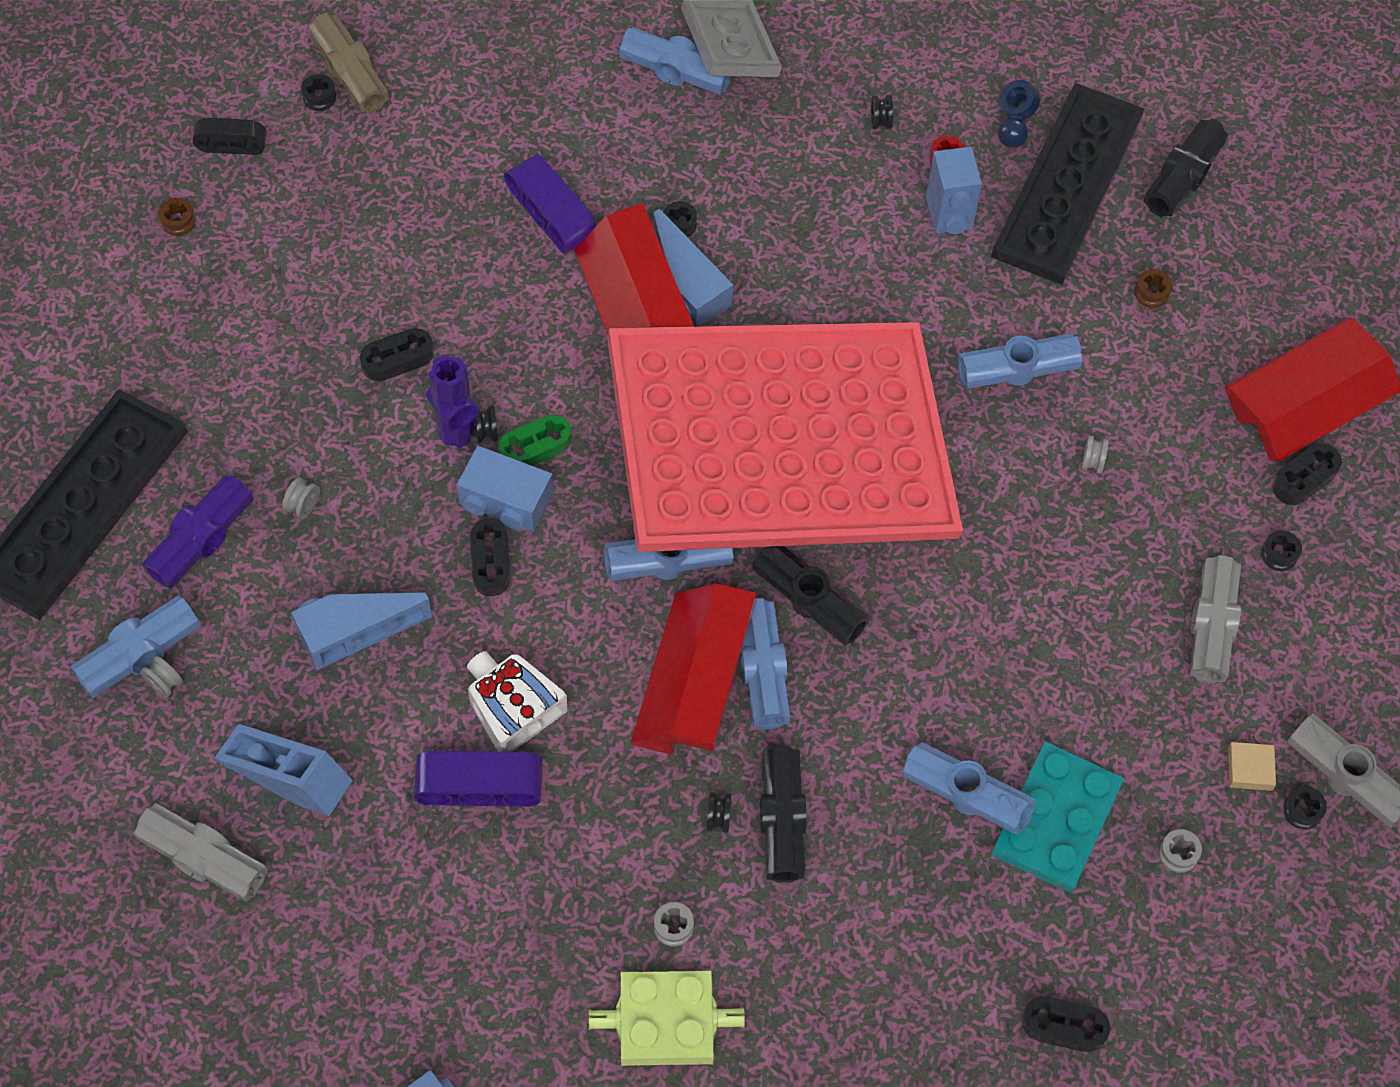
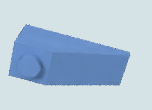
M660 209L653 213L654 231L694 327H701L732 306L733 284Z
M426 593L330 594L321 599H310L301 604L297 610L291 612L295 628L316 670L432 617Z
M242 724L236 726L214 757L220 764L297 806L326 816H330L353 781L326 751Z

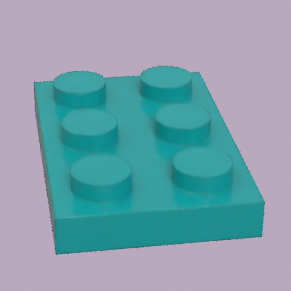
M1044 742L1021 792L1036 800V807L1031 821L1025 830L1021 831L1018 835L1003 828L991 855L1072 894L1124 778L1050 743Z

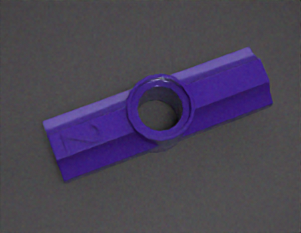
M444 354L432 361L433 367L429 372L431 387L426 393V398L434 408L440 440L445 446L452 445L462 448L471 443V435L475 430L474 419L478 414L479 408L470 396L468 372L465 363L460 357L453 358Z
M224 475L196 506L188 505L179 511L171 523L170 534L142 563L144 570L162 586L171 589L201 556L203 558L210 557L216 551L214 547L218 549L222 545L226 537V529L254 500L252 493L232 475Z

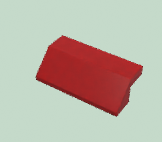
M643 203L605 216L576 247V256L607 334L609 328L694 327Z
M1347 318L1226 385L1225 390L1236 419L1239 423L1256 424L1269 459L1279 462L1400 393V380L1391 355L1354 318Z
M715 583L675 593L631 739V745L673 755L676 743L714 752L755 607L756 592Z

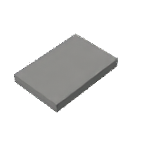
M683 0L681 10L709 76L779 77L782 66L753 0Z

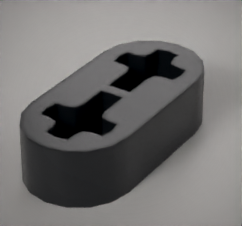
M202 118L195 123L193 144L198 150L206 153L258 155L264 151L267 130L262 124L253 120Z
M418 328L408 329L374 341L361 350L359 358L362 372L370 380L383 381L423 367L433 358V342L428 332ZM416 343L418 347H421L422 351L415 353L413 349H410L409 345ZM379 356L382 361L384 360V365L377 367L372 358Z
M1327 444L1311 446L1281 468L1273 482L1274 495L1278 500L1288 505H1298L1304 502L1336 477L1342 464L1341 455L1334 447ZM1316 460L1318 462L1326 460L1329 463L1328 467L1323 465L1315 471L1311 469ZM1300 477L1303 479L1299 488L1292 487L1288 489L1285 486L1287 481L1293 483Z
M490 518L483 519L473 526L470 533L472 578L474 587L479 593L493 597L505 592L510 584L508 535L506 527L502 522ZM485 533H493L495 538L493 541L494 551H486L485 541L483 540L485 539ZM494 563L497 575L495 582L492 583L487 582L485 577L487 575V564Z
M1040 996L1032 999L1027 1004L1022 1015L1023 1029L1030 1038L1039 1042L1082 1052H1093L1100 1049L1110 1034V1022L1101 1010L1052 997ZM1040 1009H1045L1048 1011L1049 1019L1063 1023H1049L1046 1029H1041L1038 1027V1020L1031 1018V1015H1037ZM1085 1019L1093 1021V1028L1099 1030L1100 1033H1095L1092 1039L1088 1040L1084 1038L1083 1030L1070 1027L1069 1024L1082 1026Z

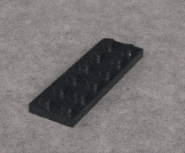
M1075 83L993 247L991 258L1063 285L1137 130L1145 108Z
M118 389L0 535V599L40 621L188 431L185 424Z

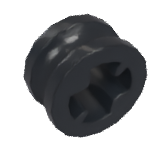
M315 74L303 81L301 93L305 106L314 111H324L334 105L336 102V92L331 78L323 74ZM323 89V95L315 96V90Z
M872 95L871 123L873 130L878 129L880 125L886 126V129H892L893 100L891 95H886L884 99H879L877 95Z
M677 201L669 204L664 209L663 213L672 222L673 219L678 220L681 216L686 217V221H681L675 225L687 238L692 236L697 227V212L691 204Z
M494 405L488 406V409L485 411L479 409L474 419L477 443H483L485 438H490L493 442L498 441Z
M1283 530L1271 533L1261 549L1263 562L1269 568L1281 572L1293 568L1302 553L1300 540L1289 531ZM1277 544L1282 545L1284 551H1289L1286 558L1281 557L1280 552L1274 550Z
M1306 786L1292 791L1283 806L1286 820L1292 826L1303 830L1312 829L1317 826L1327 811V803L1324 796L1318 790ZM1301 800L1305 801L1306 806L1314 807L1309 817L1305 815L1304 810H1296Z
M710 792L706 831L712 832L715 827H719L723 833H728L732 794H726L725 797L719 798L714 792Z

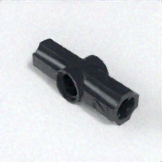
M1212 118L1200 120L1182 146L1177 144L1173 148L1163 165L1161 174L1145 194L1143 202L1148 206L1150 212L1161 218L1163 216L1172 217L1191 190L1195 192L1199 186L1196 184L1201 185L1211 167L1213 159L1227 141L1229 134L1224 130L1222 123Z
M764 547L752 563V570L789 599L797 614L802 617L812 618L844 646L849 643L852 644L868 625L870 616L830 584L829 576L824 570L806 565L786 547ZM810 589L817 591L819 594L809 596L802 592Z
M774 746L768 750H763L761 761L763 794H761L760 820H762L761 834H765L766 879L773 880L776 883H792L796 880L804 879L805 875L803 834L806 833L805 794H801L800 750L793 749L790 746Z

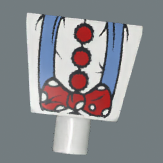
M483 651L473 657L467 665V669L477 679L468 688L470 704L498 752L515 751L568 711L567 695L564 691L520 655H511L498 665L486 651Z

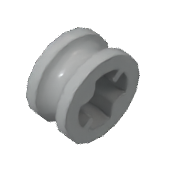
M1088 435L1081 471L1093 468L1096 474H1102L1109 439L1103 438L1102 441H1096L1094 436Z
M300 477L296 478L285 493L282 505L283 510L289 513L295 510L297 517L307 518L318 502L320 487L313 483L307 486L306 480Z
M155 656L151 660V668L144 667L140 674L153 689L163 697L168 698L172 694V686L179 687L183 680L166 661Z
M1176 829L1169 832L1159 849V857L1163 865L1176 873H1185L1192 870L1202 853V846L1198 837L1185 829ZM1175 842H1179L1181 848L1190 849L1185 860H1182L1179 854H1172L1170 852Z
M668 902L656 911L654 933L659 941L673 947L680 946L691 938L694 930V916L686 905L679 902ZM670 915H678L680 923L687 925L685 929L679 927L677 934L668 933V926L661 923L664 919L669 921Z

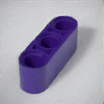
M536 154L504 172V180L509 191L563 254L576 248L597 226L588 209L541 155Z
M422 752L416 757L413 799L423 805L535 806L541 801L542 758L528 752Z

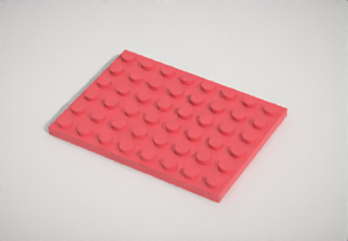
M919 322L609 328L607 341L637 552L960 538L963 527Z

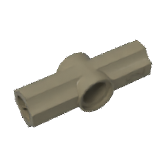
M326 12L317 16L313 24L308 27L309 33L323 54L331 77L333 79L337 78L334 80L338 86H344L360 112H368L370 114L381 109L384 103L389 100L388 91L374 72L372 62L364 45L359 40L354 42L337 15H329Z

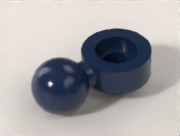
M1016 80L1009 83L1002 90L999 99L1002 110L1009 118L1000 125L998 137L1003 145L1010 148H1017L1025 143L1028 137V129L1023 120L1031 117L1038 109L1040 103L1038 92L1025 80ZM1026 100L1023 105L1018 107L1021 101Z

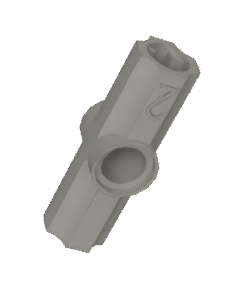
M1218 555L1213 558H1206L1203 563L1200 593L1196 599L1191 620L1195 624L1191 623L1190 633L1194 634L1189 675L1195 677L1197 681L1208 683L1225 682L1230 671L1232 642L1237 635L1241 616V606L1237 604L1241 564L1235 562L1232 557Z
M1314 713L1308 716L1292 734L1287 743L1327 776L1328 784L1333 791L1340 795L1352 796L1387 827L1391 828L1400 819V784L1376 765L1375 756L1368 748L1362 745L1350 744ZM1344 765L1355 768L1359 776L1348 773Z
M157 803L147 808L138 820V825L134 832L136 839L170 858L172 863L185 874L191 876L194 873L192 878L200 882H205L207 879L246 903L256 895L264 883L268 872L267 867L230 846L229 841L213 828L202 823L193 825Z

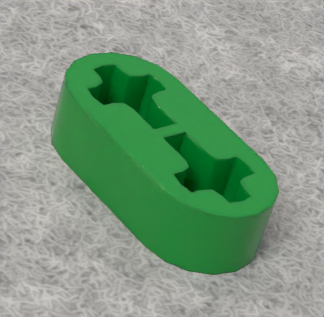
M548 415L503 435L500 439L498 446L499 454L531 466L563 453L569 448L572 440L570 423L562 416ZM553 429L555 433H560V439L554 440L551 436H547V431ZM517 445L519 449L524 450V454L517 456L515 452H510V447Z

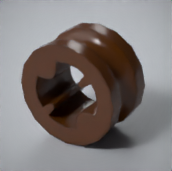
M172 198L165 201L159 208V219L166 233L173 236H181L189 233L194 228L196 218L189 201L183 198ZM180 213L182 219L174 221L172 215Z
M1157 269L1144 271L1138 279L1135 297L1138 302L1146 307H1161L1168 301L1173 287L1172 280L1165 272ZM1155 284L1160 289H1157L1156 293H1152L1147 290L1148 287L1151 288V285Z

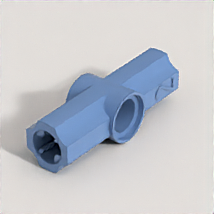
M634 27L628 28L623 36L619 57L654 70L656 76L663 82L668 83L670 81L669 84L679 86L686 82L718 95L724 94L729 85L731 76L708 75L696 45L683 36H673L667 40Z
M1073 334L1033 340L1027 336H1015L1007 341L1005 346L958 354V375L962 386H965L966 389L1008 382L1012 385H1024L1029 383L1033 377L1080 369L1082 365L1081 346L1078 337H1075ZM1015 360H1021V361H1023V362H1025V363H1020V362H1017V361H1015Z
M635 539L604 544L605 568L610 581L651 575L664 580H671L677 578L683 571L732 564L734 559L733 548L674 550L671 552L677 556L667 557L661 551L637 552Z
M178 595L141 620L139 618H131L120 623L110 633L107 643L70 666V668L93 699L129 674L140 675V671L144 667L149 668V665L150 667L152 666L151 660L155 656L163 658L165 650L200 628V622L187 602Z
M758 598L756 599L740 660L741 669L744 672L742 673L744 685L748 684L753 727H760L765 730L779 728L784 724L790 723V711L785 681H787V660L784 644L779 642L778 623L775 615L776 609L774 608V602Z
M923 742L918 746L915 745L907 756L903 769L904 777L951 801L955 809L960 813L978 815L1015 835L1024 831L1031 821L1036 807V800L987 775L984 768L977 762L970 760L959 761ZM968 784H974L978 786L975 790L970 792H964L960 790L963 786Z

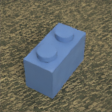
M972 147L934 151L926 200L935 234L943 232L959 234L967 229H973L982 182Z
M477 445L457 483L459 504L474 515L483 516L487 514L498 518L502 524L513 530L524 528L534 532L554 493L553 474Z

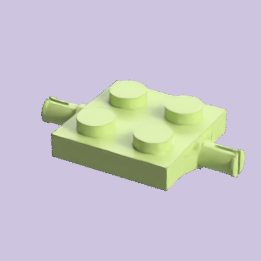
M711 971L621 972V996L616 1010H589V1030L616 1029L621 1042V1066L713 1064V1040L717 1033V1027L744 1028L745 1026L744 1008L717 1009V1004L712 996Z

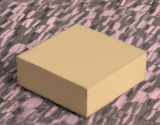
M1231 742L1228 747L1229 788L1273 791L1276 786L1274 745Z

